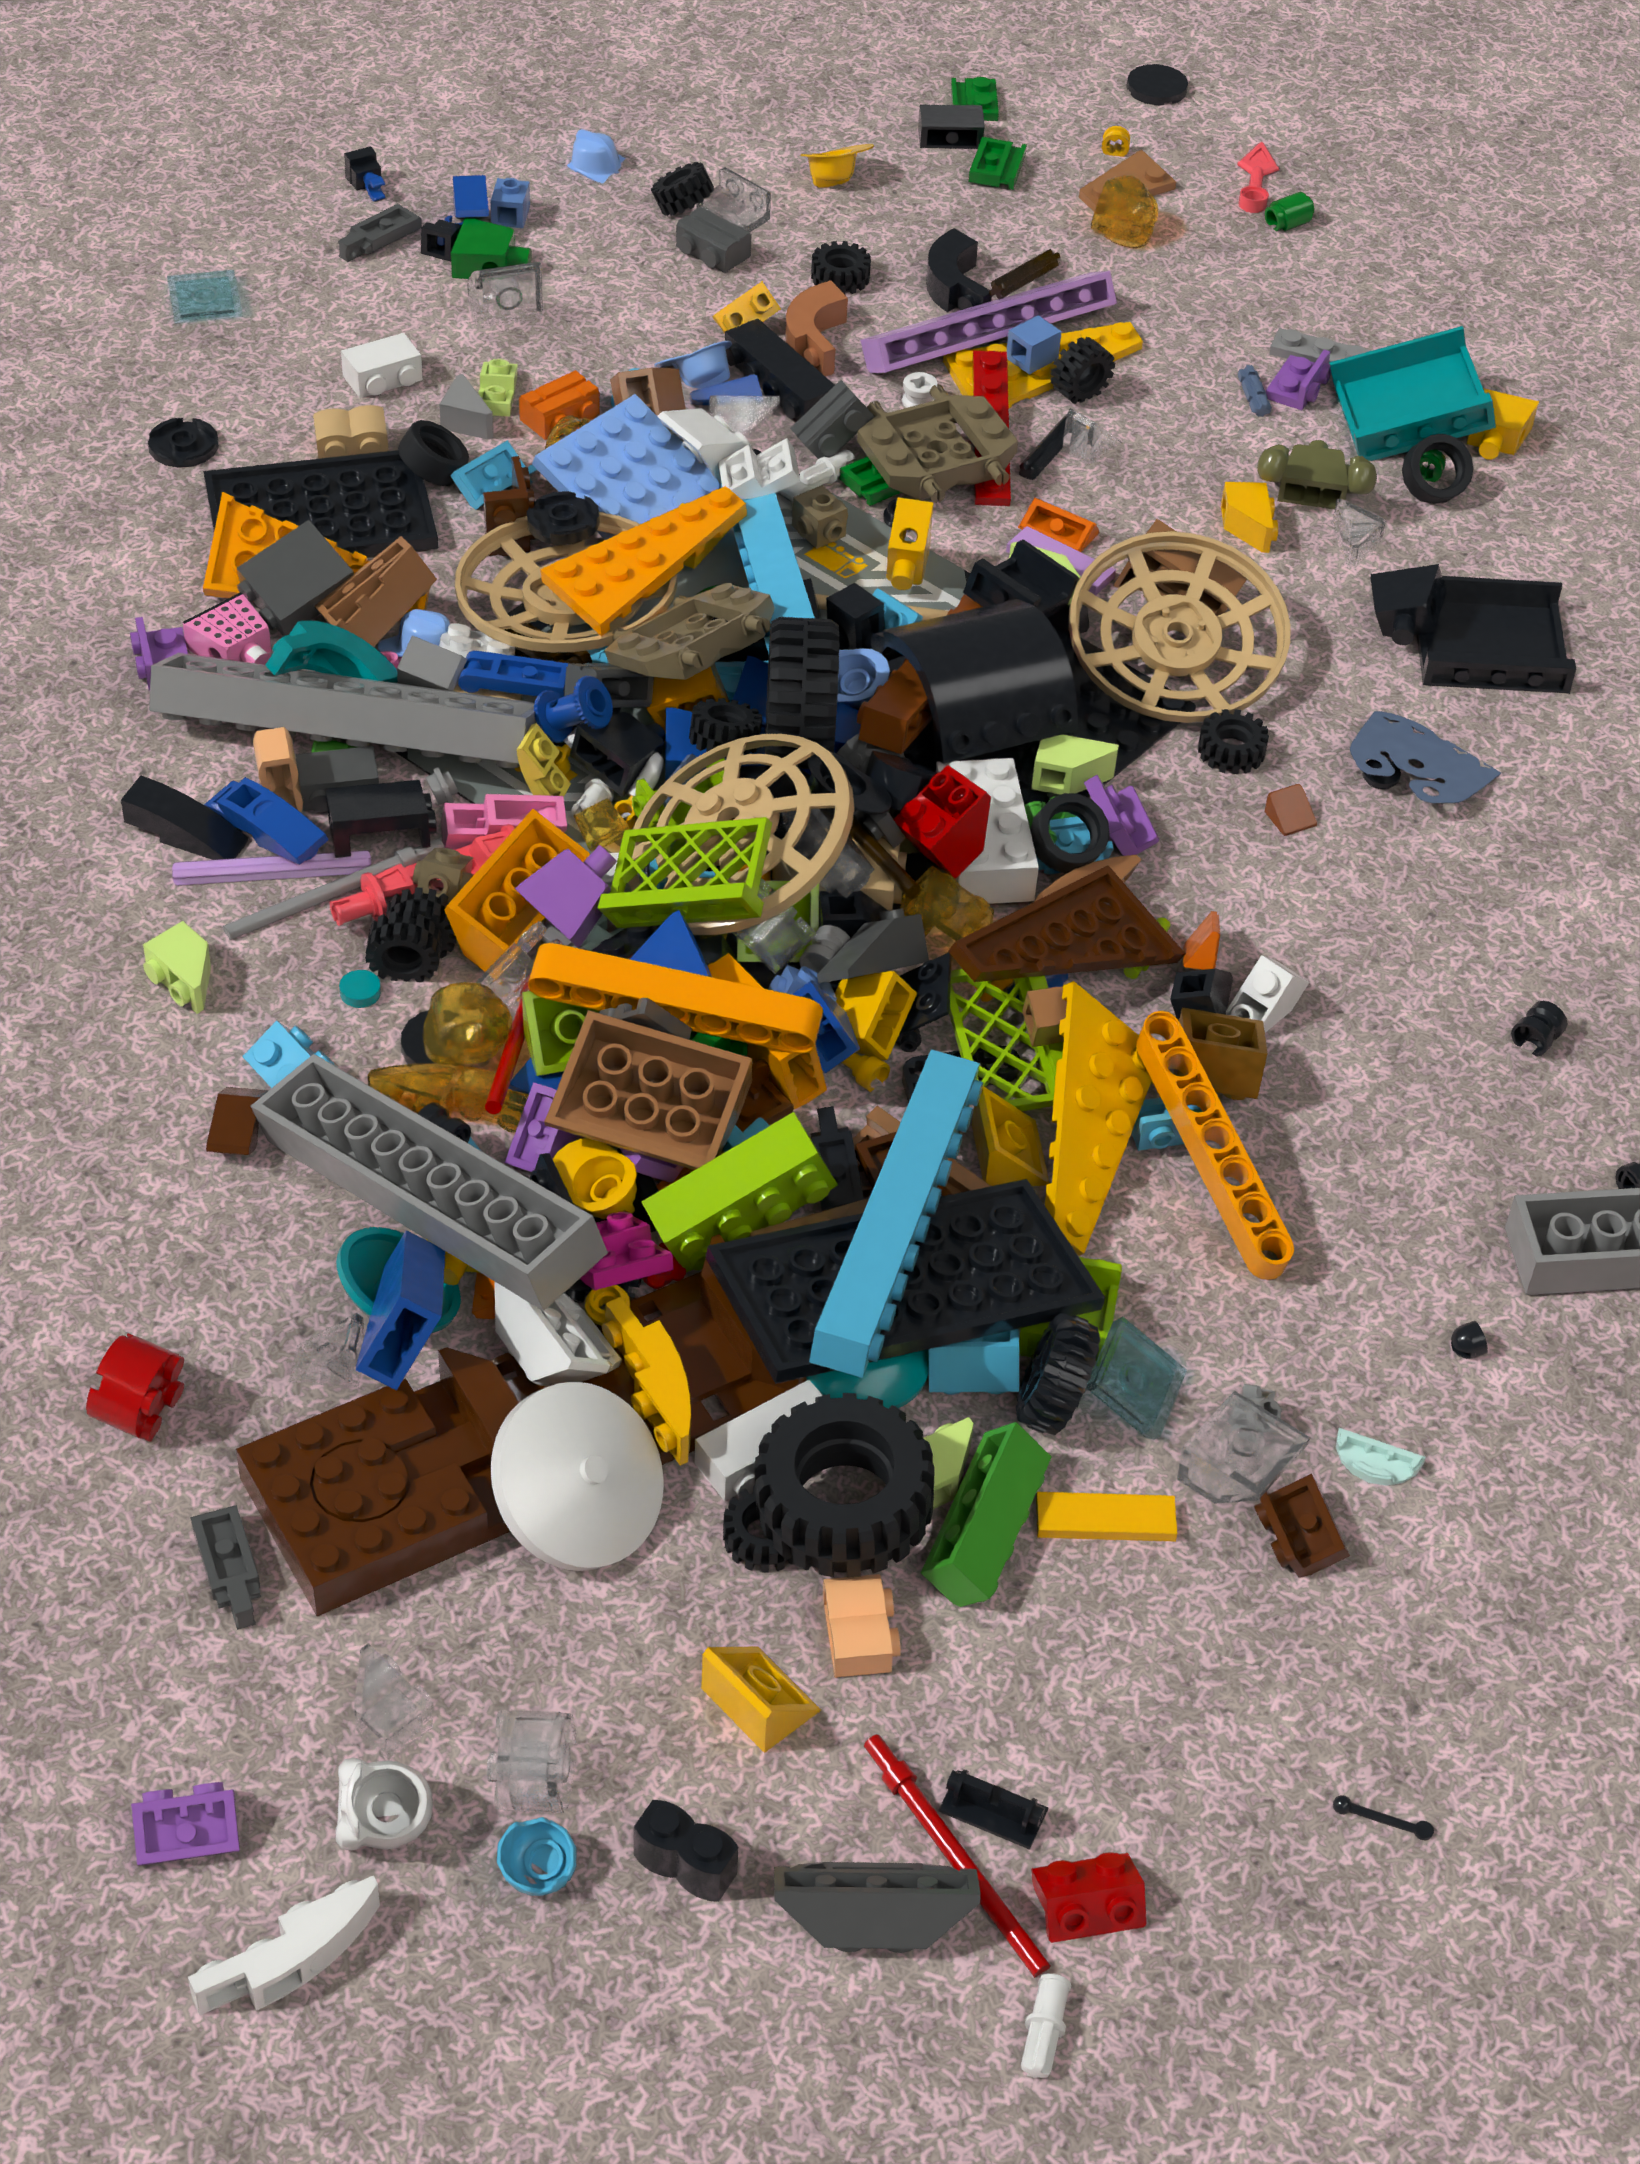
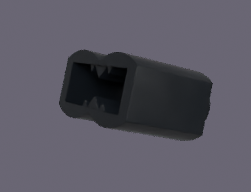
M652 1800L634 1825V1856L639 1863L655 1874L676 1878L685 1890L698 1898L719 1902L737 1876L739 1847L727 1833L714 1826L695 1823L685 1810L675 1804L662 1800Z

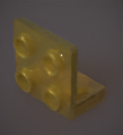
M931 866L916 881L920 886V890L915 896L907 897L904 894L902 897L900 909L904 908L905 916L922 915L925 937L935 926L957 941L993 922L994 910L984 898L977 895L974 896L960 886L955 878L947 873H942L934 866Z

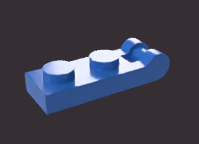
M471 651L466 655L465 669L461 671L458 680L459 687L469 693L477 692L479 689H487L538 697L541 692L552 690L564 697L566 667L570 663L484 651Z

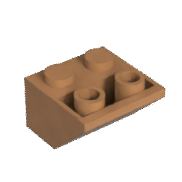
M645 368L618 372L610 379L615 406L636 394L657 416L662 411L686 409L679 369Z

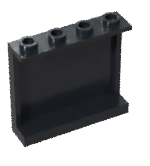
M1442 576L1447 594L1436 627L1429 633L1417 634L1423 685L1570 694L1576 672L1575 659H1567L1558 607L1562 590L1561 582Z

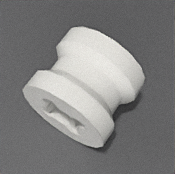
M915 372L907 375L903 382V389L905 391L902 398L903 405L908 408L934 401L929 392L932 386L936 385L937 387L936 378L924 372Z

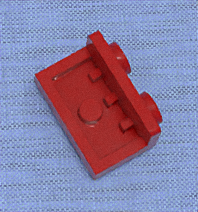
M1108 1852L1092 1859L1074 1862L1061 1860L1052 1862L1048 1866L1031 1869L1034 1890L1045 1911L1046 1934L1051 1943L1146 1926L1145 1883L1128 1853Z

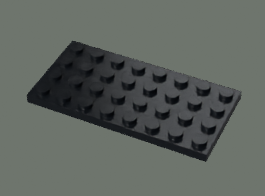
M1027 1179L940 1197L935 1214H926V1216L931 1217L930 1225L924 1243L918 1241L915 1243V1245L920 1247L913 1271L905 1270L903 1273L908 1275V1280L902 1300L892 1301V1304L897 1305L890 1331L881 1330L880 1332L881 1335H885L878 1361L1050 1322L1060 1313L1075 1316L1102 1310L1105 1296ZM863 1213L707 1246L706 1260L775 1384L835 1371L834 1369L810 1363L809 1360L815 1328Z

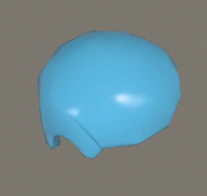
M540 1817L524 1822H514L508 1827L498 1842L497 1864L506 1882L518 1892L530 1896H543L557 1892L571 1880L577 1868V1847L566 1828L552 1820L549 1821L547 1818ZM532 1863L548 1874H537L532 1868ZM524 1875L534 1879L537 1884H530Z

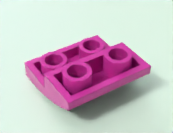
M616 1212L609 1214L607 1220L596 1223L608 1253L580 1279L593 1290H598L674 1270L673 1256L671 1252L651 1240L649 1224L634 1217L632 1213Z

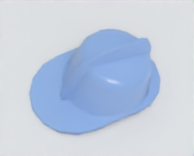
M580 129L576 134V140L573 145L572 160L567 166L589 179L604 183L610 175L619 173L618 170L621 167V163L626 158L617 153L615 144L610 136Z
M717 342L691 354L657 362L654 364V367L674 366L675 369H679L680 377L684 383L693 388L701 389L727 381L730 377L726 349L732 345V342Z
M414 609L407 612L401 618L398 635L378 643V651H392L399 657H402L412 635L439 646L441 635L448 632V626L451 623L445 615L439 612Z
M873 649L839 650L837 702H843L855 709H860L864 701L868 702L874 696L879 685L883 686L888 681L890 668L887 659L880 652Z

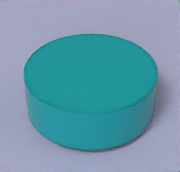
M351 971L340 980V997L345 1004L351 1007L364 1008L371 1006L381 996L380 980L377 975L370 971Z

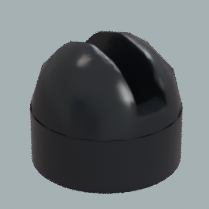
M1476 1321L1463 1324L1454 1330L1451 1337L1452 1350L1459 1357L1470 1359L1487 1354V1342L1481 1327Z

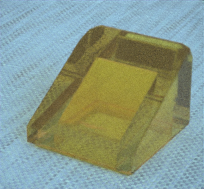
M608 798L573 815L589 851L595 850L599 845L603 848L623 838L624 830H630L628 824Z

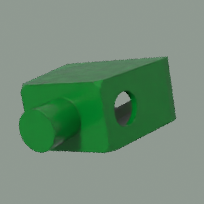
M465 217L451 251L452 278L506 280L511 266L530 268L532 250L531 248L515 246V231L510 227Z

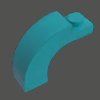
M298 621L289 635L282 637L274 644L272 648L274 653L265 664L274 676L306 669L320 673L369 680L398 682L397 669L376 648L343 628L320 621Z

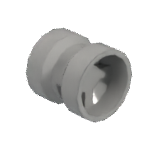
M832 925L819 927L812 938V945L807 946L800 957V966L808 967L819 973L849 941L850 936L845 931Z

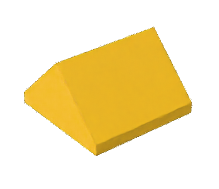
M983 1086L977 1106H974L972 1130L982 1179L991 1186L1027 1179L1031 1186L1050 1184L1036 1120Z
M758 1646L707 1647L702 1654L701 1689L764 1753L821 1711Z

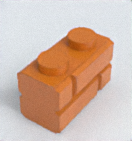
M575 370L536 388L534 391L532 390L519 397L520 420L544 440L555 435H563L570 428L582 422H590L600 414L599 389L589 380L586 381L585 377Z

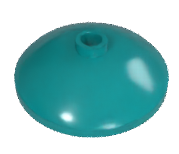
M382 1227L363 1228L349 1235L338 1251L336 1266L343 1288L352 1302L368 1317L371 1315L384 1266L402 1238L403 1232ZM444 1283L442 1317L432 1333L446 1328L457 1315L461 1304V1293L458 1284L448 1285Z
M929 1349L877 1362H870L867 1365L863 1378L835 1370L808 1376L806 1381L810 1380L822 1395L830 1394L831 1399L843 1398V1393H856L857 1399L867 1400L868 1396L883 1400V1406L888 1409L891 1405L900 1408L912 1401L925 1385L929 1374Z

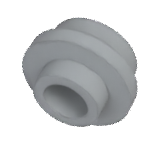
M439 767L433 769L434 773L427 776L426 779L438 805L445 802L454 803L452 795L458 793V790L449 771L442 774Z

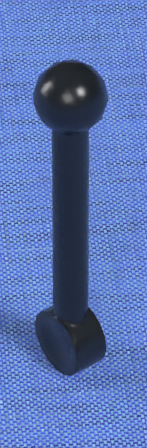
M1345 1795L1337 1796L1333 1801V1809L1341 1815L1350 1812L1414 1833L1418 1839L1424 1841L1432 1838L1434 1834L1433 1826L1427 1821H1419L1414 1824L1354 1804Z

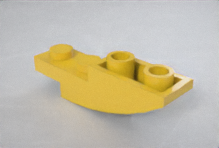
M620 1296L605 1303V1323L602 1324L604 1337L613 1349L618 1348L622 1353L626 1368L634 1379V1394L631 1395L634 1410L642 1420L647 1418L654 1428V1435L660 1448L664 1452L670 1451L681 1466L687 1463L689 1459L691 1407L687 1377L680 1356L660 1320L643 1327Z

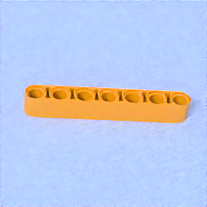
M546 943L539 946L527 984L529 990L538 997L598 1011L617 1008L618 1005L624 1003L633 1005L632 1010H635L640 998H649L692 1028V1031L798 1054L809 1053L815 1048L823 1016L821 1005L805 997L556 943Z
M1153 1012L1145 1019L1136 1044L1138 1054L1248 1270L1260 1279H1276L1282 1275L1293 1256V1241L1180 1022L1169 1012ZM1151 1034H1160L1166 1040H1157ZM1169 1069L1179 1070L1184 1076H1176ZM1187 1105H1196L1203 1112H1194ZM1206 1141H1215L1222 1149L1212 1148ZM1224 1177L1236 1179L1240 1186L1229 1184ZM1243 1214L1254 1215L1259 1220V1223L1248 1221ZM1262 1251L1273 1252L1279 1260L1268 1259Z

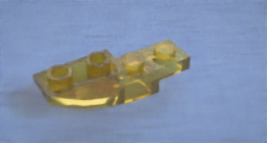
M406 1064L372 1069L367 1075L368 1086L417 1114L427 1104L435 1102L448 1110L449 1117L452 1116L453 1112H458L470 1121L482 1119L499 1124L501 1128L508 1132H516L529 1096L528 1094L508 1089L501 1112L493 1115L485 1110V1103L496 1073L494 1071L450 1064Z

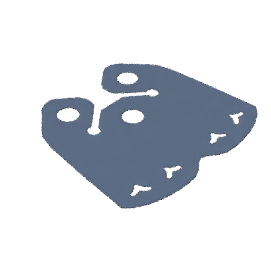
M1374 711L1350 746V752L1357 767L1366 774L1378 776H1392L1395 774V769L1385 756L1380 754L1381 751L1389 753V757L1398 768L1416 777L1441 778L1445 780V783L1426 780H1412L1409 783V787L1420 800L1428 803L1462 802L1501 774V772L1486 763L1484 765L1490 768L1481 767L1479 759L1466 752L1467 754H1458L1453 748L1458 749L1460 752L1466 751L1450 741L1440 739L1425 726L1405 717L1382 711ZM1385 718H1388L1389 720H1395L1398 722L1389 723V721ZM1412 727L1415 728L1417 731H1420V732H1422V733H1424V734L1414 733V730L1412 729ZM1366 760H1376L1381 763L1382 767L1378 769L1372 768L1366 764ZM1408 760H1418L1424 764V767L1415 768L1408 763ZM1432 787L1439 792V795L1430 796L1423 791V788Z

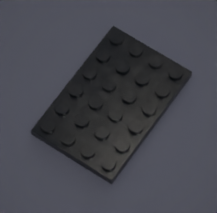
M398 450L203 471L213 532L215 530L222 492L233 496L235 501L251 507V505L264 510L266 515L282 522L287 520L300 526L307 520H310L323 537L336 542L337 547L351 553L356 551L365 556H376L400 536L415 551L438 549V535L424 479L417 476L406 466Z

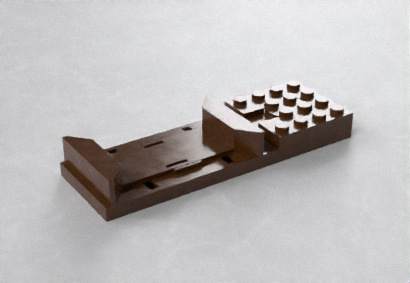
M718 1234L711 1238L710 1245L725 1241ZM706 1258L701 1272L630 1301V1309L643 1327L660 1320L680 1356L690 1393L691 1430L689 1453L695 1451V1439L806 1381V1377L775 1384ZM656 1311L661 1315L650 1321H647L644 1317ZM594 1323L603 1334L602 1326ZM445 1347L438 1350L440 1381L413 1391L405 1378L397 1390L389 1386L383 1387L237 1448L236 1454L240 1479L316 1616L327 1613L511 1532L499 1512L492 1488L491 1458L495 1439L505 1418L520 1401L549 1386H540L530 1381L526 1377L525 1371L509 1352L487 1360ZM614 1348L622 1359L619 1367L606 1374L585 1380L582 1383L593 1384L609 1390L633 1408L631 1395L634 1394V1379L626 1368L624 1356L618 1348ZM515 1371L517 1377L505 1381L503 1376ZM712 1395L716 1396L728 1414L715 1421L701 1402V1400ZM647 1418L643 1421L650 1430L658 1448L662 1465L675 1460L670 1451L664 1452L660 1448L654 1435V1428Z

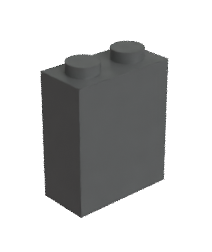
M307 520L236 568L240 581L237 585L239 592L250 603L255 602L260 608L259 614L267 623L268 628L273 630L276 627L283 637L290 634L298 621H311L320 613L314 606L354 574L353 570L310 520Z

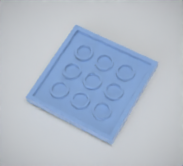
M636 394L538 453L532 462V465L558 492H574L577 498L584 499L585 495L598 505L599 512L621 516L639 524L676 509L682 503H689L721 488L720 483L704 463L700 464L696 456L688 448L682 446V441L675 434L671 435L657 415ZM597 531L605 540L615 536V534Z

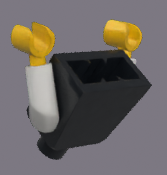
M626 712L612 715L608 725L601 729L588 727L584 722L580 723L563 740L566 743L563 747L556 746L560 752L554 763L566 775L571 768L568 759L570 756L620 796L629 794L628 800L618 801L614 805L613 815L615 822H617L621 814L630 813L625 825L626 829H632L638 819L632 806V798L636 795V781L644 778L652 790L656 786L664 764L661 754L664 747L665 731L658 723H651L645 726L630 713Z

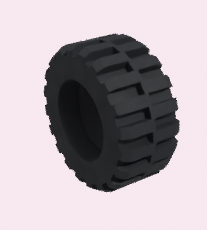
M778 617L771 621L765 734L800 736L818 743L828 751L834 752L839 673V625L831 619ZM765 746V754L784 758L798 748ZM808 758L796 765V767L809 769Z
M843 1393V1398L832 1399L830 1394L815 1397V1403L807 1405L804 1401L792 1407L790 1417H787L785 1414L781 1415L771 1425V1433L765 1434L759 1444V1455L755 1458L754 1467L757 1515L760 1517V1525L766 1538L773 1539V1548L783 1557L788 1558L790 1555H793L794 1565L809 1571L811 1566L818 1568L819 1575L834 1577V1572L847 1573V1578L861 1577V1571L871 1569L874 1574L887 1569L888 1561L891 1559L895 1563L900 1562L910 1554V1545L913 1547L919 1545L925 1536L926 1526L931 1523L933 1515V1453L929 1442L923 1439L921 1428L912 1420L906 1423V1413L896 1406L891 1405L888 1409L883 1406V1400L868 1396L867 1400L857 1399L856 1393ZM836 1466H855L866 1469L880 1477L886 1484L875 1496L854 1504L826 1502L813 1496L803 1487L818 1472Z

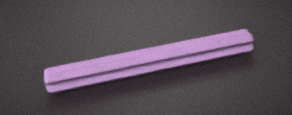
M367 850L351 851L350 857L335 858L334 852L317 853L313 858L304 861L300 865L281 856L175 862L172 867L174 884L178 886L349 875L371 866V855Z

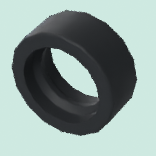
M418 420L412 423L398 447L401 459L410 470L427 482L438 486H450L455 483L450 475L468 464L469 461L468 451L458 437L443 426L426 420Z
M1446 434L1430 435L1418 442L1404 457L1402 466L1403 480L1409 492L1419 501L1433 504L1447 502L1464 492L1471 482L1474 470L1472 456L1467 447L1456 437ZM1429 450L1443 451L1450 457L1455 466V480L1445 489L1433 488L1424 480L1421 474L1420 459Z
M1064 793L1050 799L1033 818L1030 828L1037 857L1047 867L1061 873H1069L1074 869L1094 862L1106 849L1110 837L1109 823L1103 810L1092 799L1077 793ZM1068 812L1079 817L1086 824L1090 832L1091 841L1089 847L1084 852L1070 854L1061 850L1053 842L1049 834L1048 825L1050 819L1055 814Z

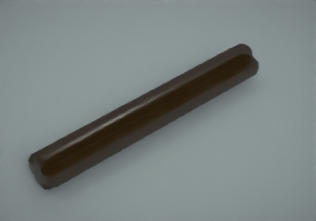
M1048 249L991 282L992 289L989 290L990 295H996L999 300L1050 272L1059 266L1057 259L1061 258L1058 252L1053 253L1051 249Z

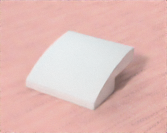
M788 438L758 455L754 453L750 445H747L718 462L722 487L726 486L742 500L776 493L800 482L795 450Z

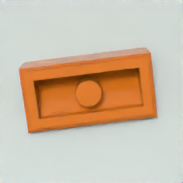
M1035 497L1018 526L1022 530L1028 526L1079 552H1082L1100 533L1096 523Z
M1211 911L1183 946V951L1186 953L1183 956L1184 967L1200 970L1215 969L1220 940V921L1217 912Z

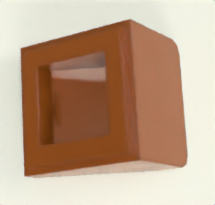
M1300 784L1288 786L1268 794L1264 812L1283 836L1317 826V821L1306 793Z

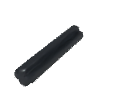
M1066 414L1020 464L1021 470L1019 475L1029 480L1036 479L1079 431V417Z

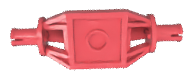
M511 824L503 825L500 832L474 838L472 844L455 850L462 855L474 857L471 873L475 874L515 828ZM417 863L406 867L398 864L374 876L369 872L362 874L360 880L362 892L330 901L331 914L336 924L341 926L346 922L369 914L377 922L379 916L383 914L386 916L388 905L386 904L385 897H393L396 894L402 896V890L409 889L411 894L415 893V888H417L418 884L413 883V873Z

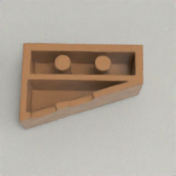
M1156 519L1146 534L1175 530L1159 519ZM1151 550L1142 553L1150 572L1180 570L1195 573L1202 555L1181 550ZM1216 559L1209 575V579L1228 589L1235 597L1247 580L1242 574ZM1129 561L1114 583V587L1119 588L1136 577ZM1182 583L1156 584L1161 596L1170 594L1186 596L1190 586ZM1203 591L1200 601L1207 605L1216 616L1226 612L1228 607L1221 600L1209 592Z
M400 536L314 607L327 623L357 635L374 647L416 601L430 590L437 578L414 548Z

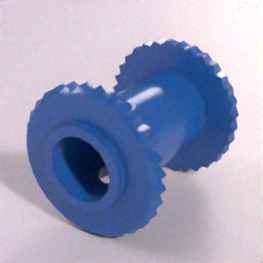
M594 676L581 677L576 682V686H574V693L564 697L552 690H545L538 695L534 704L535 720L552 742H564L563 740L572 732L573 726L583 722L588 727L591 726V728L601 729L608 725L612 718L613 705L607 688L600 680Z

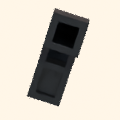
M955 228L940 236L932 244L928 254L927 291L932 300L947 313L956 307L963 310L991 302L992 299L989 289L964 275V273L976 267L978 241Z

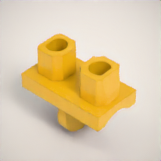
M761 281L712 317L725 334V331L757 318L764 322L780 311L781 308L763 281Z

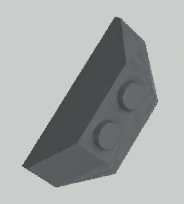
M816 1862L798 1864L792 1868L790 1866L774 1867L775 1901L824 1948H836L843 1952H856L862 1948L888 1949L896 1953H905L913 1949H927L980 1904V1887L976 1869L964 1868L958 1871L950 1866L925 1863Z

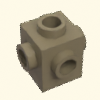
M821 485L793 497L792 526L801 537L806 538L818 549L846 537L848 508L841 500H838Z
M434 848L422 861L418 860L413 873V883L418 884L417 888H423V893L425 894L429 893V889L437 890L436 897L438 898L444 893L449 897V903L474 875L471 873L474 857L462 855L458 851L449 848Z

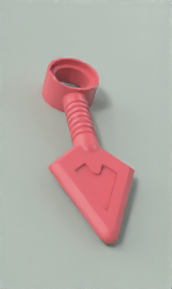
M1260 142L1237 163L1239 167L1251 175L1249 186L1242 188L1239 196V207L1250 213H1259L1266 209L1269 194L1266 189L1262 188L1263 176L1279 171V167L1266 145Z

